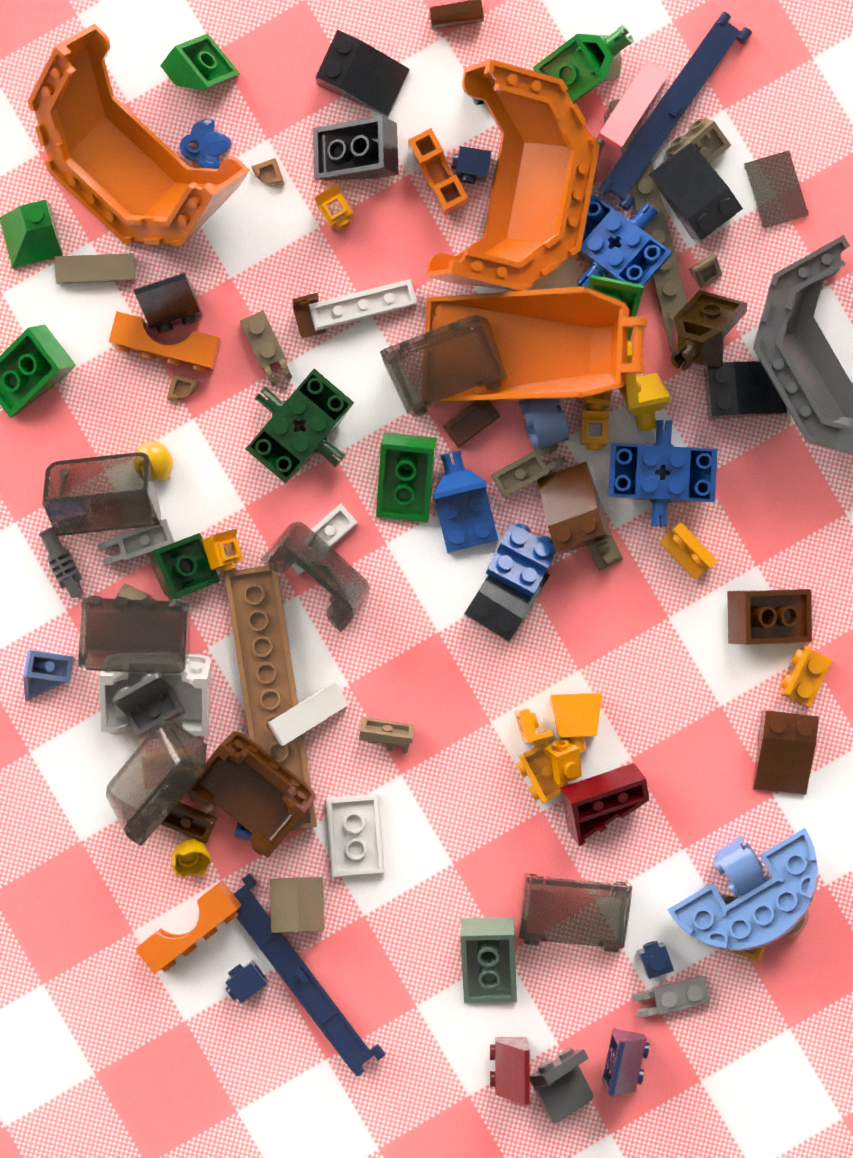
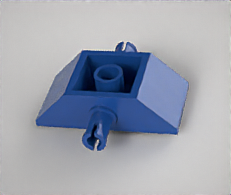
M593 194L590 197L581 251L577 254L591 266L576 281L579 287L587 288L591 275L605 276L610 279L644 286L673 254L669 249L643 231L654 217L658 215V211L652 205L649 207L650 204L646 202L632 219H627Z
M656 420V439L653 445L611 443L608 497L650 501L652 503L650 526L657 527L658 524L659 527H668V503L715 502L718 449L675 447L671 444L673 424L671 420L665 421V430H663L664 420ZM660 467L664 468V471L668 473V476L664 477L663 480H660L659 475H655V471H658Z

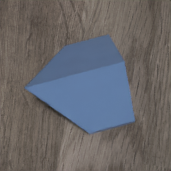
M28 650L23 674L25 702L65 682L70 683L74 657L38 650Z

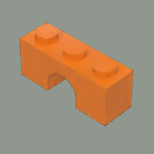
M432 128L408 139V148L444 216L467 205L468 196L457 175H454L445 159L444 151Z

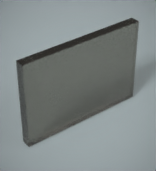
M789 150L744 163V169L748 176L763 229L809 215Z

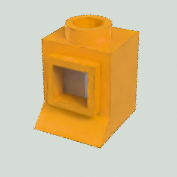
M337 184L314 197L316 206L331 230L336 227L338 230L343 229L352 222L350 219L354 217L353 212Z
M582 411L580 445H586V450H602V446L608 445L609 411Z
M237 528L213 534L202 540L211 570L221 568L222 572L230 571L237 568L236 563L243 560L237 540Z

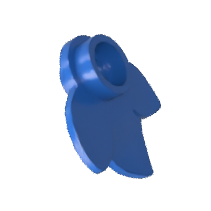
M203 119L196 122L192 126L190 134L183 137L179 146L181 154L188 160L196 161L201 168L218 169L220 167L218 156L225 153L232 144V141L225 134L214 132L215 124L213 119ZM195 143L198 149H190L189 144Z

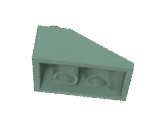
M514 917L461 918L460 940L464 1003L517 1002Z

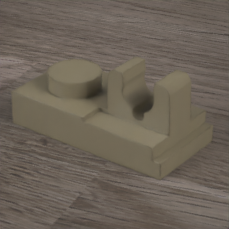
M613 537L587 545L599 571L623 560Z
M362 717L359 740L369 743H388L387 750L391 752L394 744L402 745V753L406 754L409 743H412L415 725Z

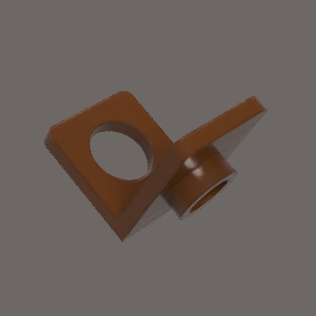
M318 293L292 299V308L302 339L326 332V329L315 331L309 309V304L319 301Z

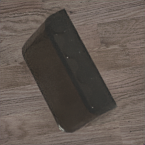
M143 452L56 461L50 464L45 471L42 505L56 536L158 526L161 524V511L153 468L148 455Z
M100 596L83 597L78 664L80 668L93 671L177 674L186 669L190 652V602H182L178 599L156 601L152 598L131 600L126 597H117L115 599L102 598Z
M162 721L153 728L111 779L106 788V799L123 831L130 840L140 846L147 841L206 770L207 744L171 721Z

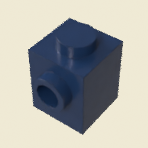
M460 146L459 154L454 153L451 169H456V175L463 183L487 182L492 151Z
M651 941L643 944L642 949L637 950L649 980L674 971L666 945L663 942Z
M251 960L245 966L239 963L228 972L230 977L225 982L227 984L225 989L234 1001L238 999L242 1004L267 985L269 980L255 961Z

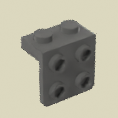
M160 673L145 675L139 683L132 687L127 686L120 689L117 695L112 698L113 703L125 713L136 737L139 739L185 714L173 687Z
M572 1047L567 1048L558 1054V1058L543 1063L538 1067V1071L530 1075V1082L552 1123H559L593 1099V1093L579 1067L581 1063L589 1059L584 1049L573 1050Z

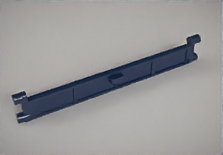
M727 12L721 13L598 188V191L604 196H607L610 191L620 198L622 202L619 206L623 210L628 211L635 202V199L627 193L735 39L745 44L752 35V31L749 28L744 27L742 31H739L728 23L731 16Z
M249 873L241 879L245 885L234 893L235 897L242 904L236 910L239 914L236 918L350 1070L358 1077L365 1071L361 1066L373 1056L379 1061L386 1053L379 1044H376L371 1049L368 1048L283 933H271V917L250 891L258 883Z

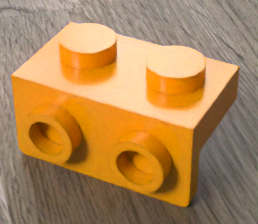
M547 743L537 745L518 755L520 762L516 763L522 777L528 776L532 783L528 788L534 800L540 799L542 804L560 795V787L569 785L568 782L562 785L554 782L552 758L544 753V747L548 746Z

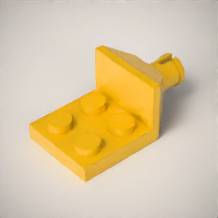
M628 341L627 364H632L630 341ZM653 373L643 376L626 374V384L618 388L628 409L636 416L637 429L649 431L656 428L655 412L662 410L671 401L670 395L658 374Z

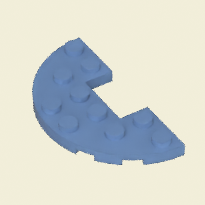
M803 828L761 853L759 856L773 878L726 905L715 884L711 883L667 909V911L676 923L690 936L715 948L741 951L771 944L786 935L799 923L813 900L818 880V862L810 835L806 828Z

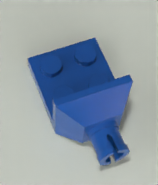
M461 450L452 452L454 465L451 463L449 453L440 455L445 475L442 476L434 492V501L447 553L498 541L486 490V481L472 471L465 470Z

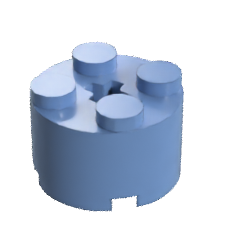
M559 398L519 400L522 415L526 419V423H524L525 430L534 450L569 440L568 437L570 435L564 411L561 410L560 405H557L561 403Z
M742 835L714 852L716 857L713 858V863L721 875L727 874L729 878L728 886L736 898L740 895L743 896L770 879L768 874L763 877V874H765L762 870L764 866L749 843L742 844L744 842Z

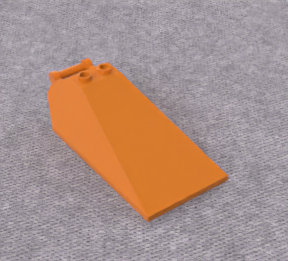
M586 287L427 297L422 402L582 398L620 388L626 384V374H645L643 346L644 328L647 327V318L629 317V308L624 302ZM633 327L632 364H627L628 328Z

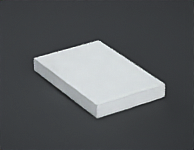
M379 794L326 798L332 878L385 874Z

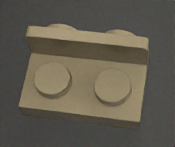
M703 118L695 121L685 135L674 139L670 144L671 147L665 152L669 157H672L692 142L708 163L711 164L731 144L715 121Z

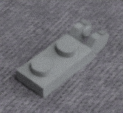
M163 519L119 534L114 539L98 544L97 547L99 551H105L119 545L121 554L110 556L103 560L104 566L148 554L155 549L174 543V539L167 519Z
M704 976L652 987L650 990L632 994L633 1001H644L652 997L655 1000V1006L640 1008L636 1011L638 1018L711 1003Z

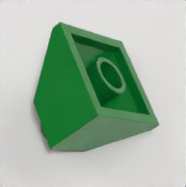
M208 33L174 46L160 64V67L175 86L199 90L210 89L240 75L239 71Z
M46 199L21 205L0 217L12 269L54 259L55 256H64L52 207Z

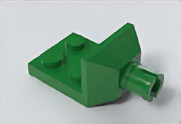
M623 25L619 26L610 35L579 33L532 68L535 72L562 79L568 88L566 91L572 102L576 103L604 81H613L619 78L622 62L620 51L633 44L634 39L632 35L626 36L630 32Z

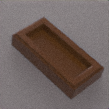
M476 401L445 424L443 429L457 448H460L501 416L490 401Z

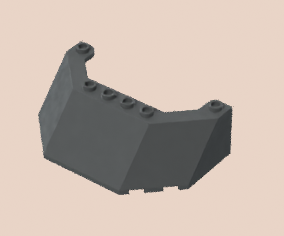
M843 234L772 275L753 350L805 441L853 455V384L814 318L823 281L835 275L845 265L844 261L841 260V253L848 249L850 245Z

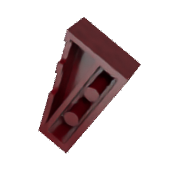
M635 763L560 787L567 828L579 847L586 843V838L598 830L600 833L606 830V825L619 816L621 819L650 800L646 777Z

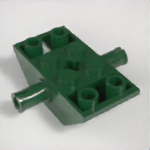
M315 368L286 401H281L266 386L261 390V393L268 400L261 394H257L255 400L272 413V418L245 450L285 484L306 465L314 454H321L335 468L340 464V461L332 455H336L341 461L345 458L346 454L329 441V436L340 425L355 402ZM297 422H306L305 427L307 430L305 432H294Z

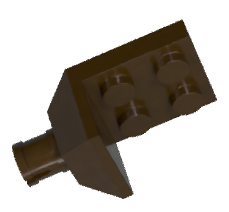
M699 290L673 318L671 362L674 367L679 369L683 364L682 370H686L691 366L692 362L700 365L721 367L723 365L724 337L746 314L747 303Z

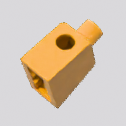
M602 693L550 695L558 737H569L570 743L580 749V753L586 752L585 737L597 736Z

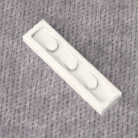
M408 279L309 304V309L315 331L414 307L418 304L412 281Z

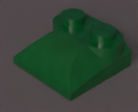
M200 533L150 552L151 564L163 593L170 601L180 599L183 596L220 582L216 569L211 570L202 542L203 538Z

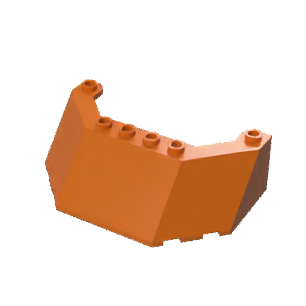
M93 24L54 47L27 100L30 111L35 112L38 125L35 126L40 146L45 147L48 160L45 161L47 171L123 243L132 244L134 241L144 242L147 245L170 243L173 246L182 247L240 187L250 169L235 157L225 159L218 169L190 168L114 96L105 64V58L110 51V40L96 24Z
M489 59L465 67L462 78L463 91L469 97L484 101L502 132L483 237L456 256L445 253L433 255L428 262L426 277L456 284L525 291L532 286L531 284L560 266L563 261L581 251L600 145L597 139L590 134L585 125L586 120L577 104L572 102L566 91L568 88L562 79Z

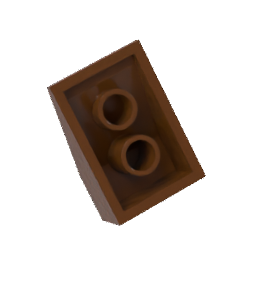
M587 462L577 464L537 480L547 526L556 552L564 554L612 537Z
M811 589L727 591L728 644L755 645L812 642Z
M761 710L753 789L806 795L817 742L819 716Z

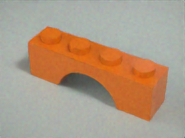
M116 311L108 341L111 345L115 346V351L129 354L130 350L140 352V357L154 361L156 357L166 359V364L181 367V363L191 365V370L205 374L207 370L214 371L221 345L219 337L193 331L181 343L162 345L150 338L145 320L142 317Z
M223 880L197 900L199 919L193 930L183 934H174L160 928L135 948L154 974L161 969L164 973L177 963L174 960L182 953L186 957L197 948L195 942L203 937L205 941L218 931L216 928L218 924L224 921L227 925L239 915L236 910L242 904Z

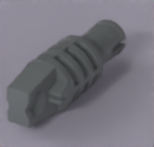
M54 527L40 532L38 535L41 537L49 554L47 561L61 589L66 587L71 598L84 594L79 582L83 578L69 549L63 548Z

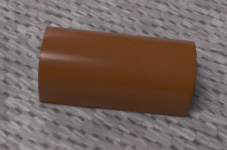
M469 0L430 7L429 18L432 30L484 22L482 1Z
M168 797L157 823L206 844L218 818Z

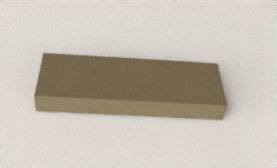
M135 254L55 256L56 283L136 281Z

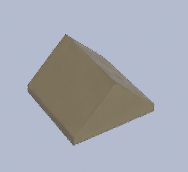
M323 877L270 879L271 933L325 931Z

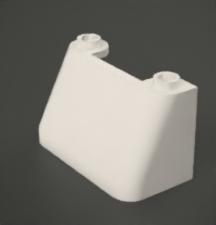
M113 652L105 656L99 674L101 732L120 735L126 731L130 723L125 713L113 703L112 698L117 695L120 689L127 686L132 687L139 683L145 675L160 673L173 687L185 711V714L167 724L182 725L183 732L193 738L208 736L211 659L208 656L142 652Z

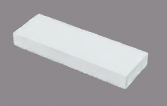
M340 503L289 548L282 557L300 576L351 531L358 522Z
M333 682L271 720L268 724L280 745L284 746L349 704L338 684Z

